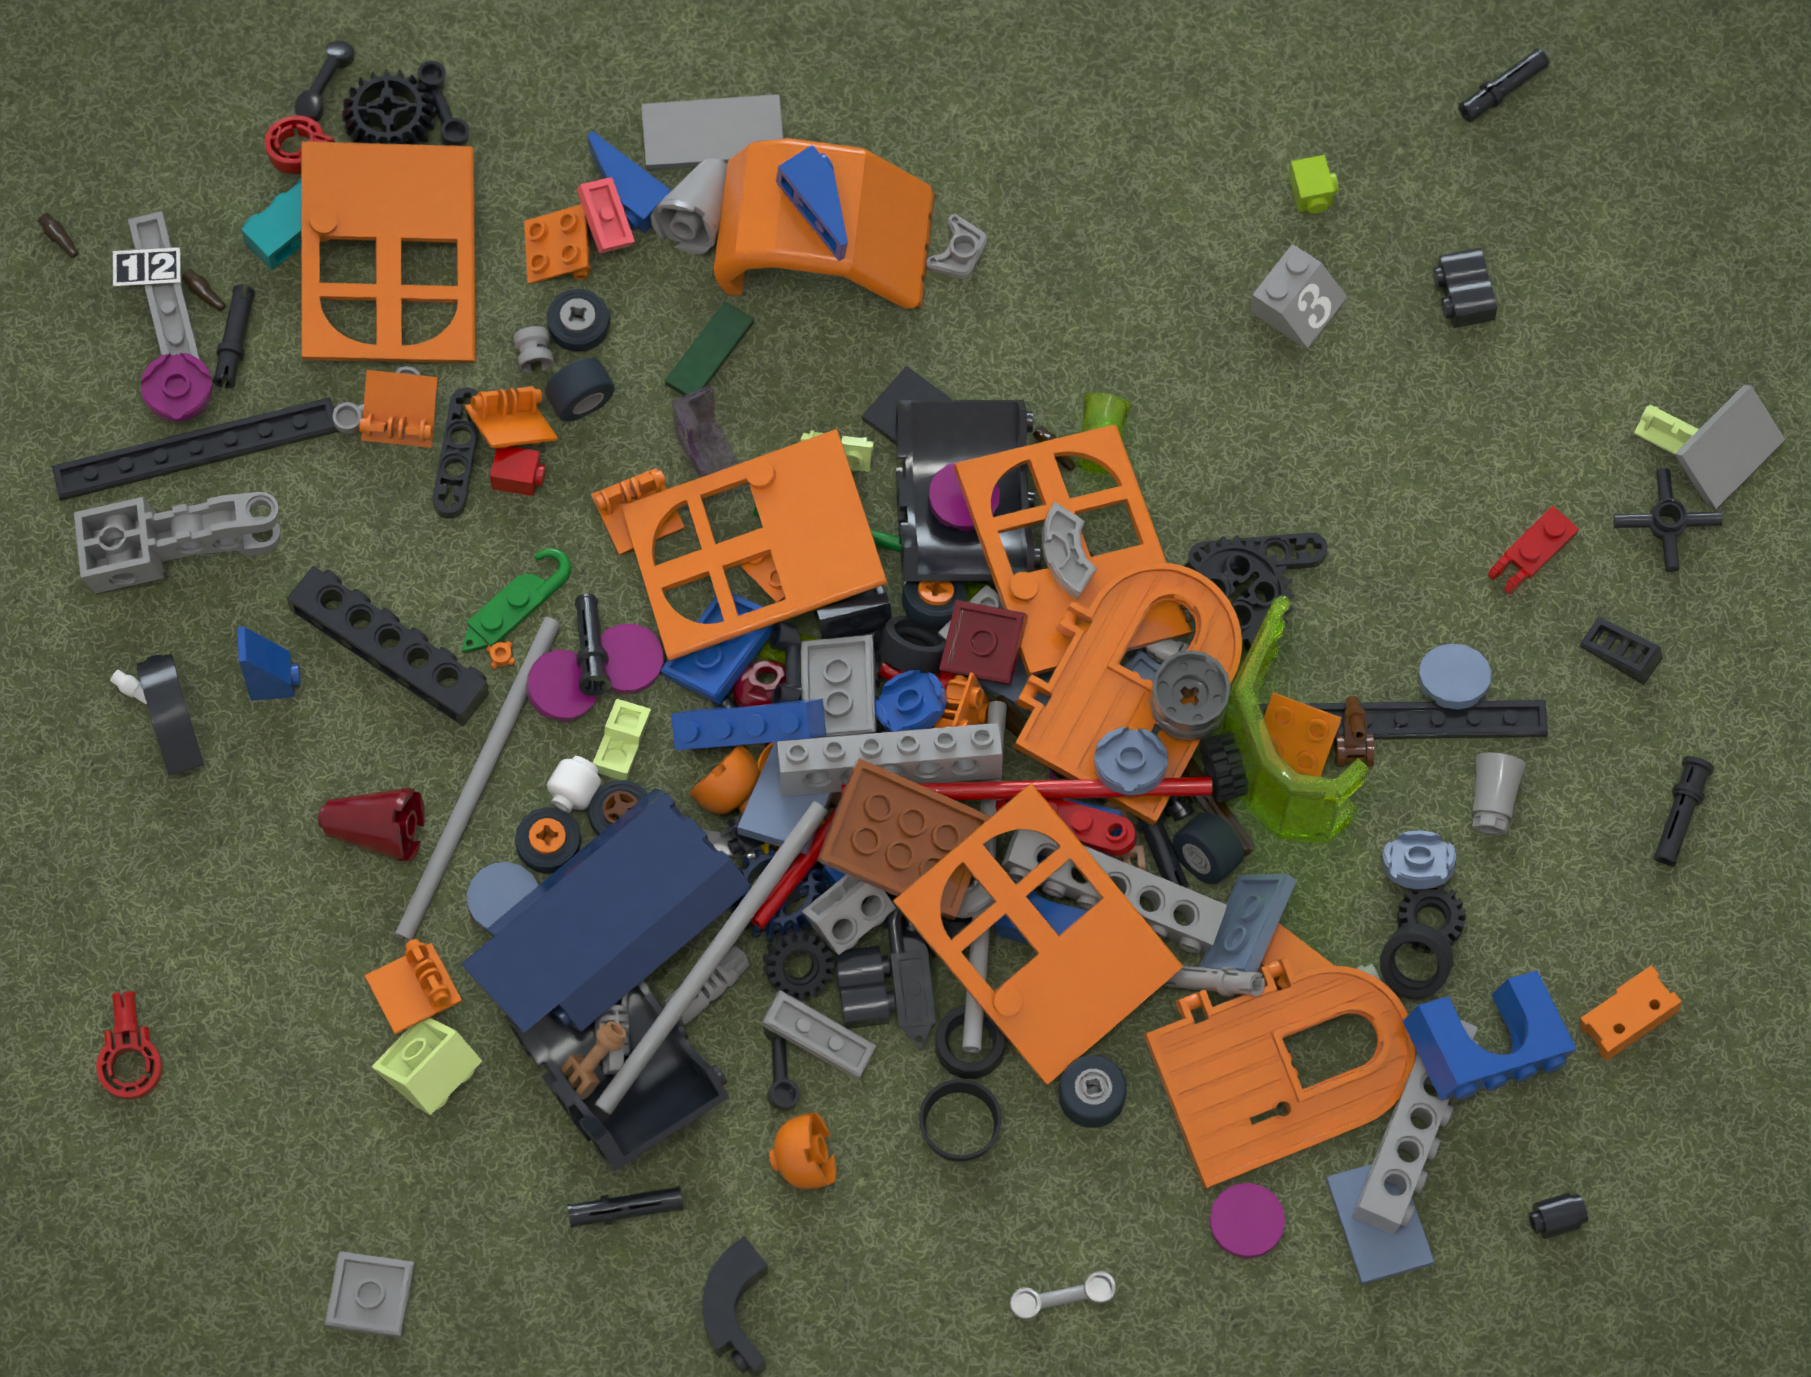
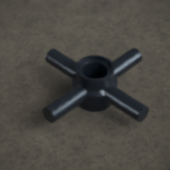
M1661 468L1656 471L1658 504L1651 509L1650 513L1614 514L1613 526L1614 528H1650L1652 534L1663 542L1665 571L1676 572L1680 569L1677 537L1684 532L1686 527L1722 526L1723 517L1722 512L1687 513L1685 506L1680 501L1673 499L1670 469ZM1669 516L1675 521V524L1664 523L1660 517Z

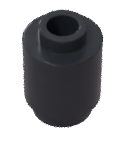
M1565 1193L1533 1203V1211L1528 1214L1533 1232L1535 1234L1541 1233L1544 1239L1580 1229L1581 1224L1588 1222L1587 1209L1579 1194L1571 1195L1570 1193Z

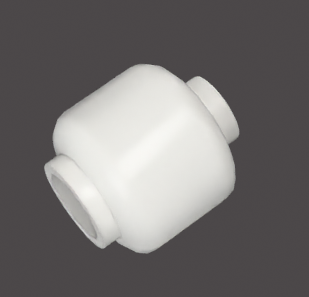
M574 756L573 759L561 760L547 782V790L553 797L551 800L552 804L567 813H570L572 809H587L593 796L601 787V779L598 776L599 769L590 761L579 756Z

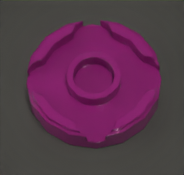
M188 353L161 355L148 365L141 379V392L145 405L152 414L163 420L179 422L191 419L202 412L211 400L213 385L209 370L200 359Z
M955 463L947 464L935 474L930 483L928 503L931 512L941 524L947 527L951 526L959 528L958 531L967 532L975 530L953 468ZM997 483L991 496L992 516L995 515L999 506L1000 490Z
M620 624L607 629L601 635L602 648L607 651L609 656L606 672L611 679L610 689L620 694H636L648 689L655 683V680L661 674L660 670L664 666V653L658 638L649 629L636 624Z
M554 650L543 654L531 666L527 676L526 693L531 705L542 716L549 719H558L560 722H570L581 718L594 705L597 696L585 695L579 689L578 682L581 678V669L576 664V653L568 650Z
M1244 1183L1233 1185L1220 1193L1212 1205L1209 1224L1211 1234L1221 1249L1239 1258L1251 1259L1262 1257L1275 1248L1283 1235L1285 1216L1283 1206L1272 1192L1263 1186Z

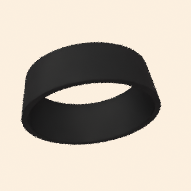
M953 1079L937 1085L927 1094L920 1108L919 1124L927 1144L937 1155L950 1161L965 1162L980 1157L992 1146L1001 1129L1002 1114L997 1099L985 1086L968 1079ZM951 1093H968L978 1097L988 1106L994 1120V1131L990 1142L985 1147L971 1154L956 1155L945 1152L932 1143L927 1135L926 1119L933 1104L943 1096Z

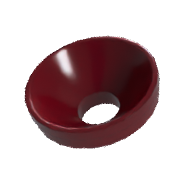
M762 660L749 664L734 684L733 695L737 706L747 707L771 704V697L775 686L778 683L786 684L785 665L772 660ZM769 672L774 674L777 679L771 684H762L756 680V677L760 673Z

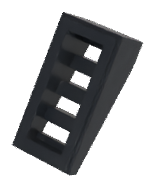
M1599 616L1580 643V647L1642 685H1645L1663 659L1660 646ZM1606 631L1610 635L1602 647L1595 644L1602 633ZM1618 638L1622 642L1613 653L1609 649ZM1631 646L1635 650L1627 660L1623 658V655ZM1642 654L1646 655L1640 665H1637L1636 663Z

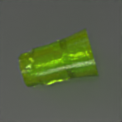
M1094 392L1085 394L1083 397L1081 432L1117 425L1121 436L1132 408L1131 403L1119 396L1107 393ZM1078 457L1077 467L1087 472L1109 474L1108 471L1095 462Z

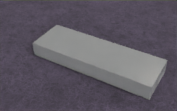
M781 990L776 993L760 1024L856 1079L861 1077L876 1047L875 1044Z

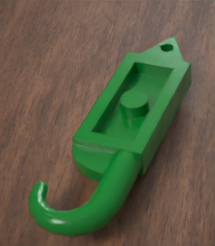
M554 548L542 549L534 555L536 560L544 557L556 559L559 563L558 570L546 581L532 574L518 575L467 621L468 631L462 646V652L468 653L484 649L488 645L492 647L494 644L501 642L536 611L544 601L565 584L571 572L570 560L566 554Z

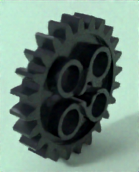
M1239 535L1233 537L1230 543H1228L1225 536H1222L1216 541V545L1209 541L1203 546L1204 551L1199 548L1192 554L1194 560L1190 559L1184 566L1209 578L1221 589L1227 598L1252 573L1257 574V579L1231 603L1235 612L1242 619V626L1240 625L1242 646L1244 645L1247 652H1250L1256 647V643L1263 647L1269 642L1268 637L1271 639L1277 637L1280 634L1278 628L1282 629L1287 625L1288 621L1283 616L1290 614L1293 608L1285 604V602L1290 601L1294 594L1285 591V587L1292 583V579H1282L1280 574L1287 567H1276L1274 565L1278 557L1277 554H1273L1268 558L1264 555L1266 551L1265 544L1256 550L1253 549L1254 541L1252 538L1247 540L1244 545H1241ZM1230 563H1234L1240 568L1241 576L1235 575L1231 571ZM1255 589L1264 593L1266 602H1261L1257 599ZM1179 606L1180 609L1187 610L1184 606ZM1191 614L1186 618V622L1194 621Z

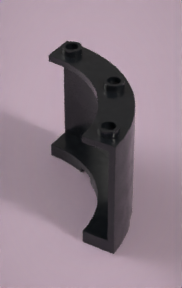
M896 400V446H898V459H903V468H896L899 544H902L900 560L903 581H994L976 530L968 532L958 531L959 528L947 527L941 524L932 514L928 503L929 487L935 474L947 464L1027 446V433L1033 432V412L1027 411L1024 400ZM1027 464L1010 470L997 482L1000 490L999 506L993 517L1035 507L1034 490H1028ZM1031 526L999 534L1013 575L1019 572H1034V568H1040V547H1034Z
M644 980L628 992L629 1055H624V1063L663 1011V1008ZM552 1009L524 1033L507 1015L504 1016L527 1056H532L538 1067L543 1065L547 1073L542 1078L569 1118L588 1142L592 1140L598 1155L614 1171L729 1098L723 1087L728 1084L724 1074L716 1064L714 1066L709 1065L687 1042L688 1034L678 1020L611 1115L595 1105L616 1076L603 1074L602 1061L593 1071L600 1083L584 1100L579 1098L575 1092L576 1089H573L567 1081L569 1077L565 1078L560 1071V1068L570 1055L581 1054L585 1058L595 1046V1021L582 1032L571 1025L566 1028L552 1012L554 1009Z

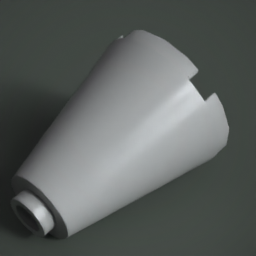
M713 158L703 160L655 206L651 215V222L657 235L662 240L667 236L672 240L680 242L675 248L690 254H704L708 252L710 247H713L718 238L727 164L724 161Z

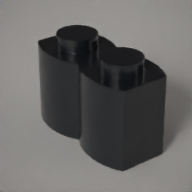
M1481 248L1439 255L1438 265L1433 267V277L1436 287H1443L1445 297L1441 299V305L1445 319L1451 318L1454 328L1495 320L1497 304Z
M880 946L848 949L840 955L835 952L844 1027L852 1029L889 1024V1013H896L893 990L886 991L884 978L891 977L888 955L881 956Z

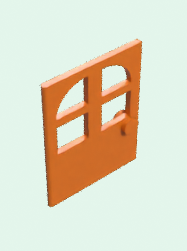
M335 142L301 143V360L417 363L476 362L473 147ZM331 239L376 240V284L320 283V242H326ZM401 241L457 243V286L401 285ZM320 299L376 301V345L354 341L338 332L326 319L321 308ZM401 301L457 303L455 316L442 333L423 343L402 345Z
M1110 425L958 462L953 467L1003 608L1023 612L1028 615L1019 652L1028 677L1031 674L1038 675L1056 669L1072 640L1071 636L1059 633L1056 628L1072 600L1089 609L1100 590L1121 572L1147 563H1167L1117 425ZM1075 456L1093 461L1111 474L1118 487L1069 498L1055 457ZM1028 463L1043 505L993 517L991 512V496L994 486L1007 472ZM1054 502L1075 515L1125 503L1140 545L1091 557L1081 531V547L1086 558L1097 569L1077 600L1060 587L1050 573L1049 568L1030 573L1019 572L1013 575L999 536L1000 533L1044 523ZM1166 601L1154 605L1147 612L1127 651L1191 635L1193 632L1189 622H1186L1187 615L1185 610L1179 607L1181 604ZM1078 618L1075 626L1083 629L1086 633L1091 622L1088 623Z
M837 429L621 506L669 661L888 584ZM749 483L763 528L716 544L702 499ZM688 504L702 549L656 565L655 544L661 527L676 510ZM771 554L785 600L739 616L725 570ZM710 576L724 621L703 624L688 620L670 606L664 592Z
M1032 783L1026 786L893 900L894 904L1045 1085L1054 1080L1074 1060L1084 1054L1183 968L1179 960ZM1012 830L1038 832L1054 841L1059 847L1016 884L983 846L991 838ZM1070 860L1102 899L1058 936L1026 896L1066 861ZM962 863L992 898L994 903L950 939L941 920V897L949 877ZM1003 915H1006L1037 952V955L1002 985L992 990L961 951Z

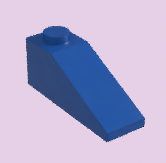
M591 131L587 135L589 151L602 179L613 178L630 229L634 230L637 227L643 233H646L652 227L651 215L655 206L671 190L595 132Z
M812 144L778 166L776 183L837 260L841 261L845 258L848 241L834 167L828 156L824 153L820 154Z
M237 627L239 663L251 701L295 697L294 686L301 685L299 663L293 664L290 651L246 627Z

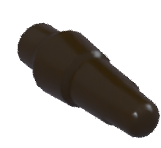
M49 213L43 214L38 219V223L43 227L44 234L50 240L56 242L70 258L77 256L78 250L60 221L53 219Z
M188 269L182 275L181 279L188 285L192 293L218 311L225 309L226 304L210 288L211 285L203 276L197 275L192 269Z
M1043 425L1032 434L1039 443L1057 439L1056 435L1048 432ZM1070 456L1055 457L1069 471L1076 467L1075 462Z

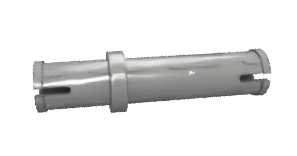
M1183 966L1181 970L1166 982L1165 986L1167 988L1199 991L1206 989V991H1215L1227 997L1235 994L1259 996L1264 990L1265 980L1261 978L1262 974L1260 972H1242L1229 966L1222 967L1221 969Z

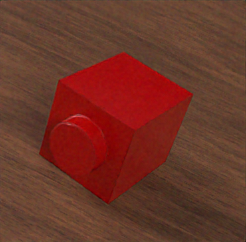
M512 446L506 448L497 447L490 473L492 489L534 496L536 486H543L546 475V465H541L540 451Z

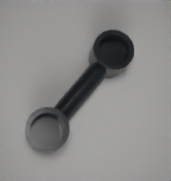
M333 41L326 46V61L310 89L303 91L296 99L295 112L298 116H306L316 122L322 118L323 106L321 96L337 68L342 69L350 66L355 58L353 47L345 41Z
M426 61L418 69L417 82H423L427 88V93H430L433 97V106L436 109L442 126L441 143L445 146H462L468 141L469 127L464 120L453 118L442 92L445 84V68L439 62Z
M781 621L773 625L770 634V647L774 650L785 651L786 684L778 683L775 686L771 697V704L797 701L802 692L800 687L801 638L794 625Z
M764 1027V1034L772 1044L773 1085L767 1093V1100L772 1107L778 1110H790L798 1102L800 1090L794 1081L788 1079L786 1039Z

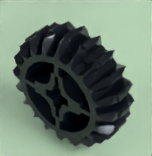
M385 69L381 77H377L372 71L370 81L359 78V88L350 87V98H344V110L341 116L342 121L345 123V133L350 136L351 143L420 145L419 140L428 142V131H433L435 127L433 119L436 116V109L433 107L432 95L427 93V88L423 82L417 84L416 77L413 74L404 79V73L401 70L395 76H390V72ZM393 95L401 96L407 100H398ZM365 124H370V127H379L384 132L375 131ZM407 125L404 128L398 130L401 126Z

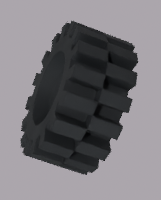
M1225 732L1201 739L1200 752L1202 754L1201 760L1204 764L1203 769L1207 777H1212V795L1216 802L1220 803L1248 795L1249 788L1247 785L1248 778L1245 775L1246 768L1243 765V757L1239 752L1238 743H1236L1232 732Z
M1443 884L1439 885L1438 888L1413 889L1412 893L1410 891L1407 892L1404 900L1401 902L1397 914V928L1399 929L1409 924H1419L1417 913L1422 908L1435 907L1445 917V924L1439 931L1448 939L1452 947L1462 933L1466 911L1465 909L1462 910L1463 902L1461 898L1455 899L1456 892L1452 889L1449 892L1444 891L1445 885ZM1409 941L1412 943L1411 948L1417 951L1419 947L1424 949L1423 953L1430 954L1432 949L1428 945L1417 941Z
M798 928L797 932H794L792 929L785 930L786 935L783 936L779 933L774 937L776 939L774 944L769 942L767 945L768 954L763 955V961L765 962L763 969L768 977V981L777 991L781 990L791 997H796L798 1000H805L806 995H809L811 998L817 996L815 991L819 988L823 991L827 987L824 984L825 981H831L832 978L830 969L834 968V962L831 960L830 956L832 954L830 950L811 931L808 933L805 929ZM795 951H804L811 956V969L802 977L795 978L789 976L785 971L787 957Z

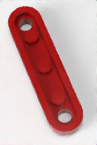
M1045 799L1082 845L1114 856L1125 855L1134 848L1137 835L1132 822L1127 818L1064 799ZM996 800V810L1001 809L1010 800ZM1115 829H1120L1123 831L1122 834L1117 837H1113L1110 835L1111 832Z

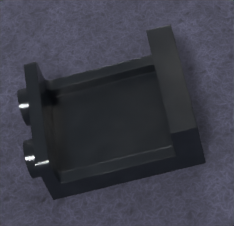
M882 586L812 610L821 639L842 638L883 628L888 620L892 618L890 600L887 592L884 593Z

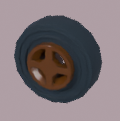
M626 780L612 781L600 787L593 796L588 810L590 825L596 835L601 834L619 819L615 815L621 817L648 794L647 791L638 784Z

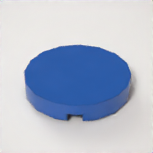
M910 670L898 674L886 682L881 689L882 695L879 700L876 699L875 712L877 719L887 732L929 729L938 722L944 714L947 696L945 688L934 674L928 672L929 674L921 673L920 670Z

